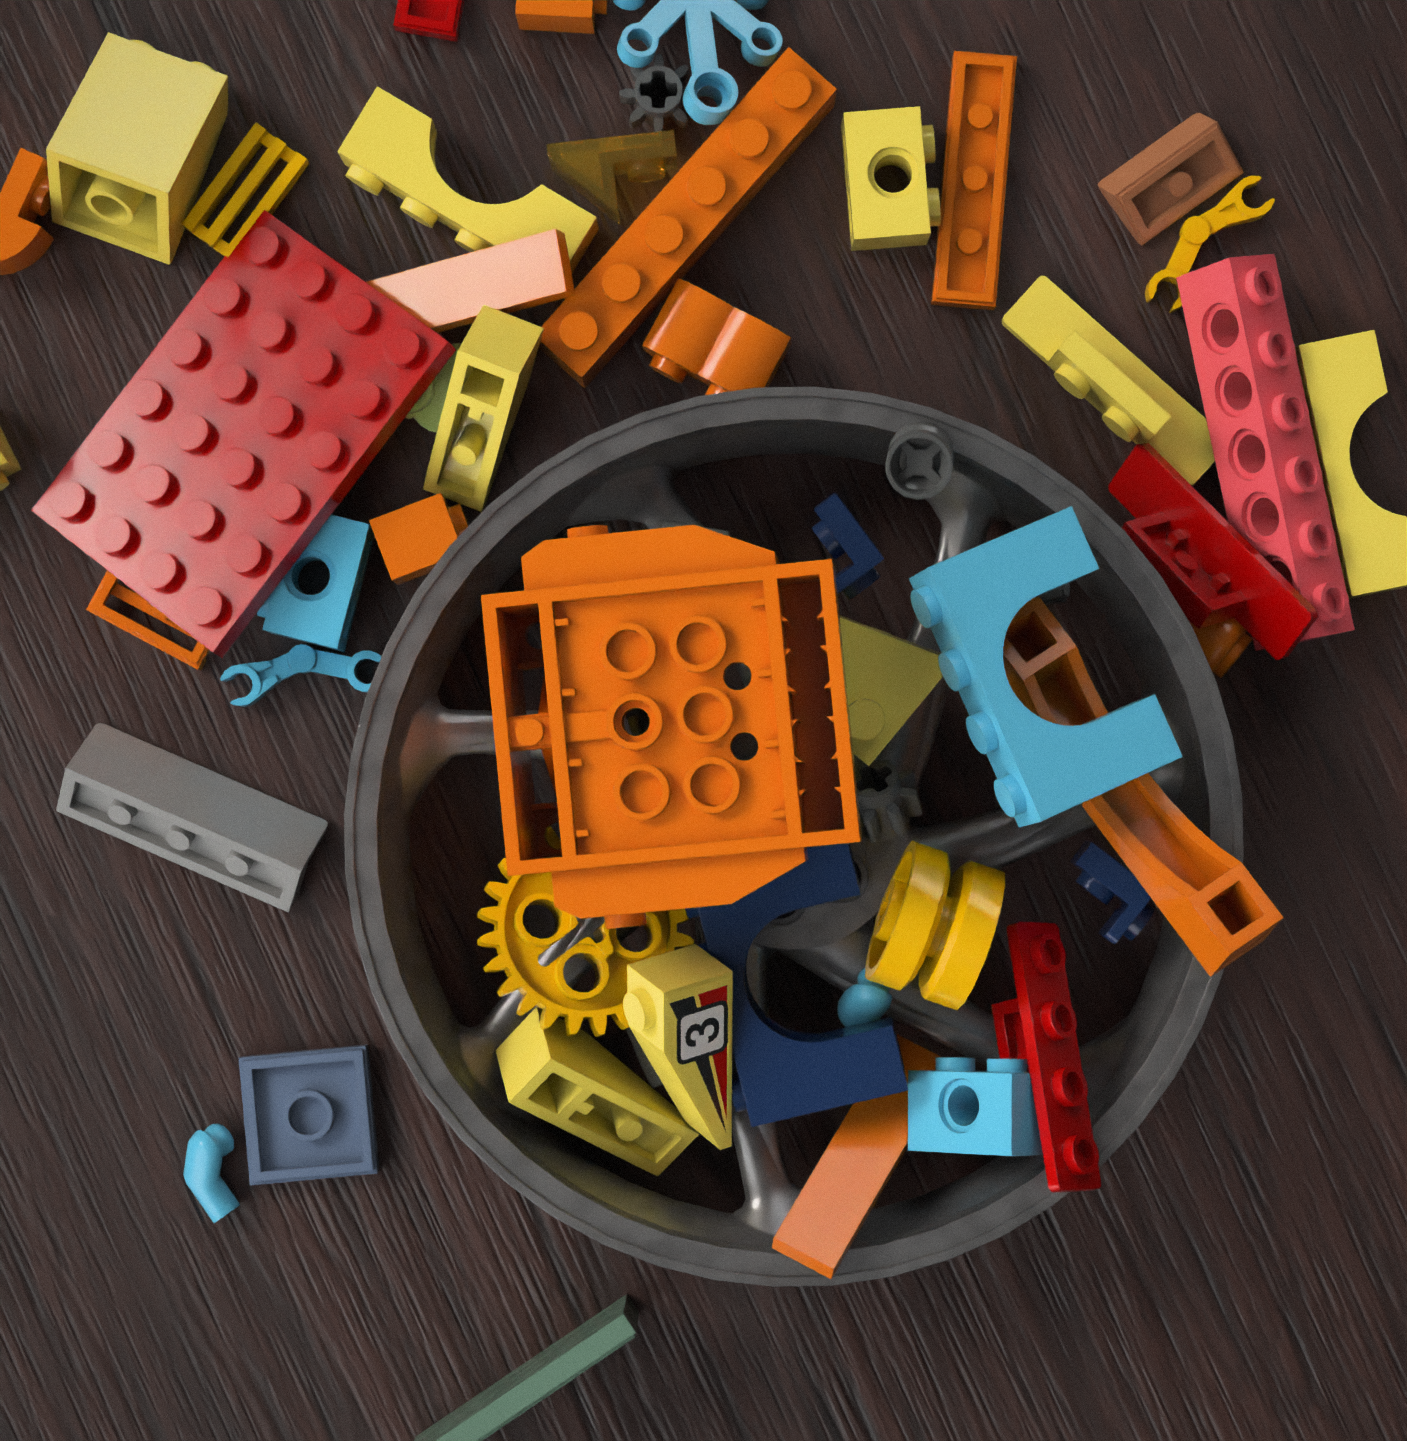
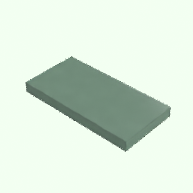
M627 1294L417 1435L414 1441H483L636 1337L639 1311Z

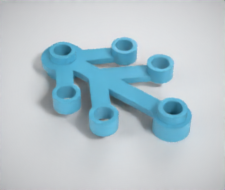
M612 0L621 9L629 11L641 8L646 0ZM660 0L639 23H632L624 28L617 45V53L621 61L630 67L642 68L647 66L654 58L659 40L684 15L692 76L683 94V105L689 116L697 123L715 125L723 122L733 110L738 98V86L728 72L718 68L712 17L742 41L741 53L744 59L754 66L764 67L773 63L781 49L783 40L780 31L774 25L760 22L744 9H761L769 0ZM760 38L767 41L771 49L761 50L753 44L752 39ZM632 39L640 40L645 43L648 50L636 51L629 45L628 41ZM707 96L712 98L716 102L717 107L703 104L698 97Z

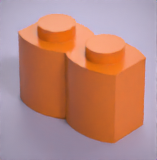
M678 278L642 347L647 354L653 356L649 364L650 368L680 384L683 383L688 375L709 386L705 395L750 388L769 387L792 342L790 336L773 326Z

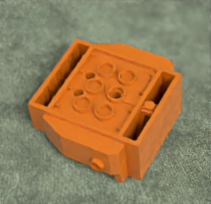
M608 525L581 526L567 529L568 538L544 540L521 556L524 591L481 595L507 875L515 876L551 872L554 905L556 908L580 919L604 916L605 929L647 925L646 912L733 904L809 860L807 847L862 841L836 574L832 559L779 564V559L774 551L697 525L609 533ZM537 623H540L542 648L540 649L533 648L528 642V631ZM736 663L747 665L751 671L749 685L741 690L729 688L725 681L727 669ZM544 669L538 714L527 715L523 671ZM633 709H643L649 716V727L645 733L633 736L625 729V716ZM742 733L752 734L758 742V751L749 760L738 759L732 751L733 740ZM530 750H542L557 802L535 804ZM555 823H559L562 849L552 847L547 841V831Z

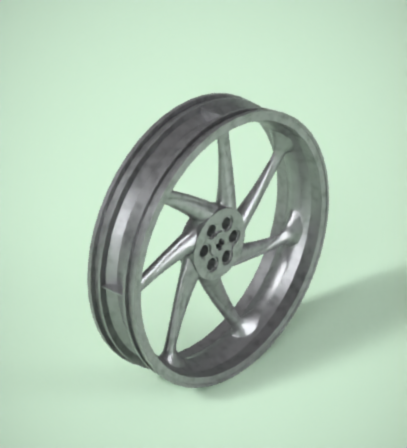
M823 387L750 388L697 396L655 408L586 436L535 467L491 502L448 547L413 595L393 631L365 697L351 753L344 811L345 876L353 930L369 987L393 1043L423 1093L453 1131L503 1181L550 1216L605 1246L656 1266L712 1280L771 1287L833 1286L892 1277L950 1260L1000 1238L1050 1208L1069 1192L1053 1193L1049 1190L1043 1155L999 1156L971 1174L924 1195L872 1209L833 1278L829 1279L772 1249L773 1238L801 1192V1189L789 1180L782 1158L777 1121L751 1127L747 1110L736 1112L732 1102V1134L746 1199L743 1207L733 1213H727L677 1201L628 1182L575 1151L540 1124L538 1117L508 1102L495 1050L538 1006L519 1016L516 1012L523 995L516 990L508 995H504L478 1026L470 1028L459 1024L451 1011L431 965L417 915L410 868V816L436 773L451 758L469 754L496 755L492 710L447 709L440 703L437 693L445 672L466 634L482 613L481 595L495 594L522 566L521 556L539 543L552 539L567 526L594 521L622 519L642 522L648 529L661 528L663 519L703 526L675 489L674 480L680 470L713 461L765 454H816L859 459L885 466L890 441L898 429L910 422L926 421L935 423L949 435L953 442L955 456L948 484L940 493L931 498H926L942 523L939 548L933 565L984 544L988 529L995 522L1008 521L1019 529L1072 506L1099 566L1098 570L1075 581L1104 615L1128 654L1141 682V699L1156 695L1183 756L1149 772V774L1168 798L1199 830L1243 864L1242 791L1232 732L1216 679L1193 627L1163 578L1127 533L1082 490L1034 455L990 431L927 406L874 393ZM916 616L907 641L941 653L931 628H925ZM742 663L734 664L745 687H747L751 681L750 669ZM944 678L938 682L875 759L889 760V763L896 767L898 773L911 769L918 790L931 755L950 688ZM526 711L527 715L538 714V711ZM625 716L624 726H625V729L627 730V732H628L629 734H631L630 729H629V726H628V722H627V719H626V716ZM750 733L739 734L732 742L733 754L740 760L753 758L758 751L757 739ZM541 749L530 750L531 758L544 760ZM854 755L855 767L864 763ZM1079 804L1044 821L1020 828L1015 818L1009 817L1002 808L928 826L917 827L910 824L905 835L885 842H871L861 828L862 841L850 843L854 862L859 871L861 894L794 910L789 915L777 917L769 922L753 940L747 956V978L754 999L769 1016V966L771 957L776 951L784 954L844 992L852 985L858 983V974L865 968L869 944L874 930V917H877L894 870L904 850L912 840L947 852L950 861L951 879L957 869L968 860L999 870L1096 824L1082 805ZM604 916L584 920L576 917L578 921L577 926L538 956V963L541 966L549 965L586 937H590L597 944L593 932L605 922ZM700 916L695 917L697 944L704 943L706 941ZM1165 916L1156 952L1139 996L1129 1015L1105 1033L1079 1046L1082 1070L1088 1085L1087 1100L1093 1136L1099 1151V1168L1140 1126L1175 1078L1204 1024L1224 972L1223 968L1210 977ZM640 926L616 928V936L619 943ZM581 958L568 959L563 969L567 985L572 988L593 968L592 965ZM919 971L916 977L901 991L893 988L889 991L893 999L889 1009L884 1013L887 1016L969 1058H975V1061L987 1066V1059L989 1058L1000 1059L993 1016L968 999L958 1010L925 1000L921 996L919 988ZM732 1051V1072L737 1071Z

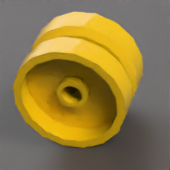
M912 840L904 850L894 870L878 910L865 964V978L901 991L916 977L919 971L921 996L925 1000L958 1010L965 1003L975 986L994 937L1002 908L1005 872L968 860L957 869L950 879L951 869L948 853Z

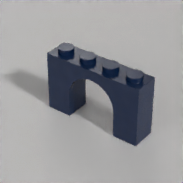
M850 843L807 847L809 860L733 904L685 909L689 919L700 916L706 942L696 945L733 971L732 1051L737 1071L732 1072V1102L736 1112L747 1110L751 1127L908 1091V1079L892 1017L828 1032L802 1033L788 1029L772 1020L754 999L748 983L747 956L749 948L757 934L769 922L787 912L861 894Z

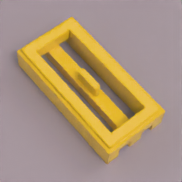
M255 122L181 224L185 229L221 255L229 257L264 210L271 215L275 212L310 163L307 158L293 151L286 143L277 137L275 138L264 127ZM262 145L266 147L265 153L209 229L204 226L205 222ZM281 158L287 162L286 167L230 243L222 239L223 235L277 161Z

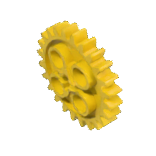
M550 827L547 831L548 843L556 849H562L559 837ZM503 858L497 866L508 879V883L489 881L484 888V891L489 896L498 901V905L481 908L477 914V918L494 924V931L477 939V945L486 948H496L498 956L483 967L485 973L504 970L508 976L507 980L497 991L498 995L501 997L518 990L523 995L516 1012L519 1016L527 1013L535 1006L543 1009L540 1018V1028L544 1030L548 1029L558 1016L565 1017V1030L569 1037H573L578 1033L582 1021L588 1019L591 1031L595 1037L604 1035L607 1026V1016L610 1015L621 1030L629 1028L623 1009V999L627 993V965L694 944L693 938L677 932V925L689 920L685 909L646 912L647 925L643 926L647 932V943L641 952L626 950L617 939L616 928L605 929L604 922L593 932L597 944L590 937L583 938L547 966H541L538 963V956L577 926L578 921L575 916L555 907L551 872L508 876L506 858ZM541 905L552 912L556 927L551 937L539 939L526 931L523 925V913L526 907ZM581 958L592 965L596 980L589 992H578L567 985L563 969L568 959Z

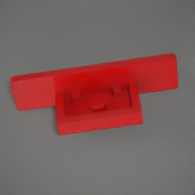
M1149 443L1137 444L1109 483L1108 490L1136 518L1125 522L1121 528L1163 578L1188 621L1193 623L1198 629L1235 618L1274 659L1280 660L1288 657L1318 618L1317 610Z
M1016 922L1007 926V936L1017 998L991 1005L1000 1059H1027V1072H1030L1049 1190L1055 1193L1099 1189L1101 1187L1098 1166L1099 1151L1093 1136L1087 1100L1088 1085L1082 1070L1076 1034L1077 1019L1071 1004L1065 968L1066 953L1061 942L1059 928L1055 923Z

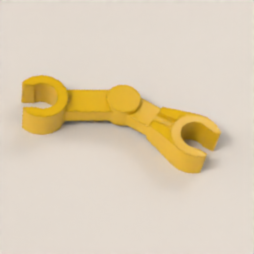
M1251 175L1243 178L1217 206L1200 216L1188 218L1182 224L1179 234L1180 238L1166 268L1157 272L1146 285L1145 298L1147 303L1153 299L1158 283L1167 281L1174 284L1178 291L1177 299L1169 312L1174 313L1182 307L1176 277L1189 273L1201 245L1208 237L1223 228L1259 220L1268 213L1274 204V198L1256 209L1246 206L1242 200L1243 190L1257 185L1262 179L1261 176Z

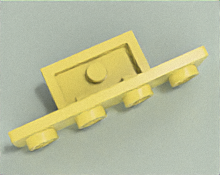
M1046 276L1038 277L1004 315L1002 325L1055 371L1054 377L1065 390L1076 398H1085L1103 414L1102 420L1117 436L1127 442L1133 441L1136 444L1149 443L1191 486L1215 462L1206 418Z

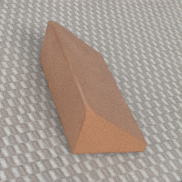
M1195 113L1098 183V187L1137 243L1144 245L1244 172L1218 122L1201 113Z

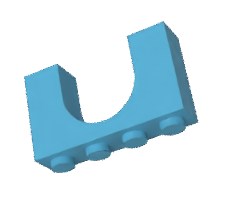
M1072 506L932 565L909 578L913 587L910 595L913 610L920 623L925 628H931L941 653L938 656V663L942 676L953 691H959L969 714L966 718L969 737L975 748L981 754L987 755L997 777L994 781L996 798L1003 811L1009 817L1015 818L1019 828L1044 821L1183 757L1155 694L1129 703L1085 724L1069 726L1046 721L1031 712L1018 699L1009 684L1004 668L1003 647L1006 632L1016 613L1031 599L1099 569Z

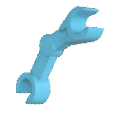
M300 644L291 648L288 653L269 661L231 666L224 671L220 680L227 682L240 674H246L251 678L253 684L251 692L246 697L237 698L230 702L232 705L241 707L255 704L281 681L299 673L314 672L348 679L355 689L367 693L371 683H362L357 676V669L366 660H373L379 663L382 655L373 651H360L349 657L314 650L308 645Z

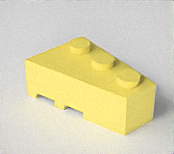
M840 615L853 754L870 766L943 678L938 663L940 652Z

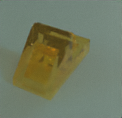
M674 130L546 144L551 170L617 224H620L615 175L627 174L628 181L651 182L665 178V170L677 169Z

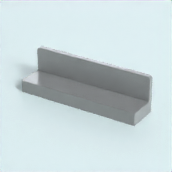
M97 723L66 766L56 811L288 913L299 895L308 862L328 826L327 821L104 723Z

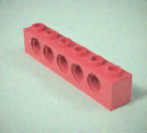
M1275 254L1229 257L1176 277L1228 522L1317 610L1318 618L1299 643L1354 631L1349 597L1346 591ZM1252 636L1255 651L1264 650L1265 648Z

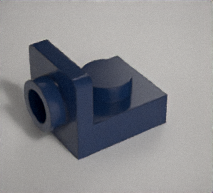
M834 492L814 507V511L821 521L814 525L812 530L835 560L846 552L853 561L836 574L837 594L842 591L847 599L850 600L881 577L874 566L884 560V557L837 493Z
M1085 841L1070 860L1073 865L1082 871L1075 882L1106 906L1114 896L1121 901L1098 934L1114 945L1122 935L1131 941L1144 928L1155 911L1148 904L1151 897L1133 873L1093 842Z

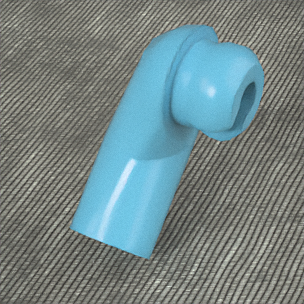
M865 968L858 974V983L849 987L838 1002V1017L845 1027L879 1020L889 1009L893 998L889 993L891 988L866 979Z
M211 1124L205 1131L197 1130L192 1135L187 1145L183 1172L187 1186L213 1223L240 1205L220 1176L222 1157L234 1149L233 1136L221 1124Z

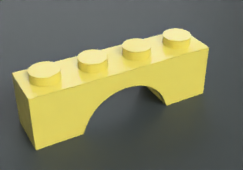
M376 87L337 151L343 163L349 167L345 175L349 180L376 196L379 195L382 188L388 190L404 200L400 206L404 213L429 228H433L438 220L455 230L458 234L454 241L468 252L558 229L565 233L571 273H573L599 230L596 216L542 184L524 197L502 204L479 203L459 195L444 182L437 172L435 162L437 130L432 118L380 87Z
M1375 330L1298 345L1295 351L1348 597L1351 599L1407 587V516L1392 513L1374 503L1357 483L1350 462V441L1357 421L1373 402L1388 393Z

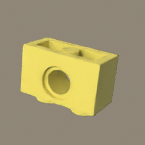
M920 106L844 112L841 134L851 251L927 245L931 234L930 227L940 226L941 224L938 187L927 188L925 164L935 163L933 125H922ZM887 165L897 166L908 176L909 185L900 192L891 193L884 191L875 181V172Z

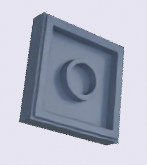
M368 1044L239 1057L250 1185L377 1174L380 1171Z

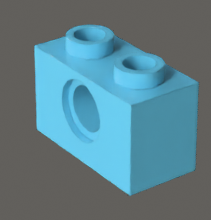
M331 515L257 612V616L265 618L262 630L275 635L345 652L375 538L371 525ZM312 561L325 562L330 572L327 587L315 595L304 594L298 584V576L301 569Z
M935 1057V1070H908V1151L997 1156L1043 1155L1030 1072H1027V1059L989 1058L987 1059V1071H975V1058Z

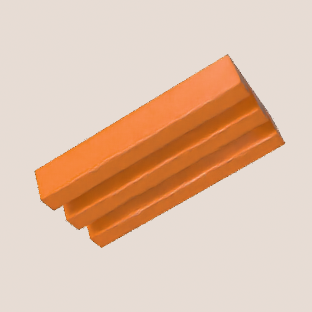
M107 570L86 610L201 671L207 661L205 658L210 650L200 642H197L193 651H190L105 605L110 595H113L192 637L140 595L118 584L119 579Z

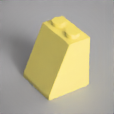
M108 32L46 148L52 222L170 265L185 230L181 223L193 208L228 114V76L216 72L204 63L197 61L189 62L156 50L144 41L128 40Z

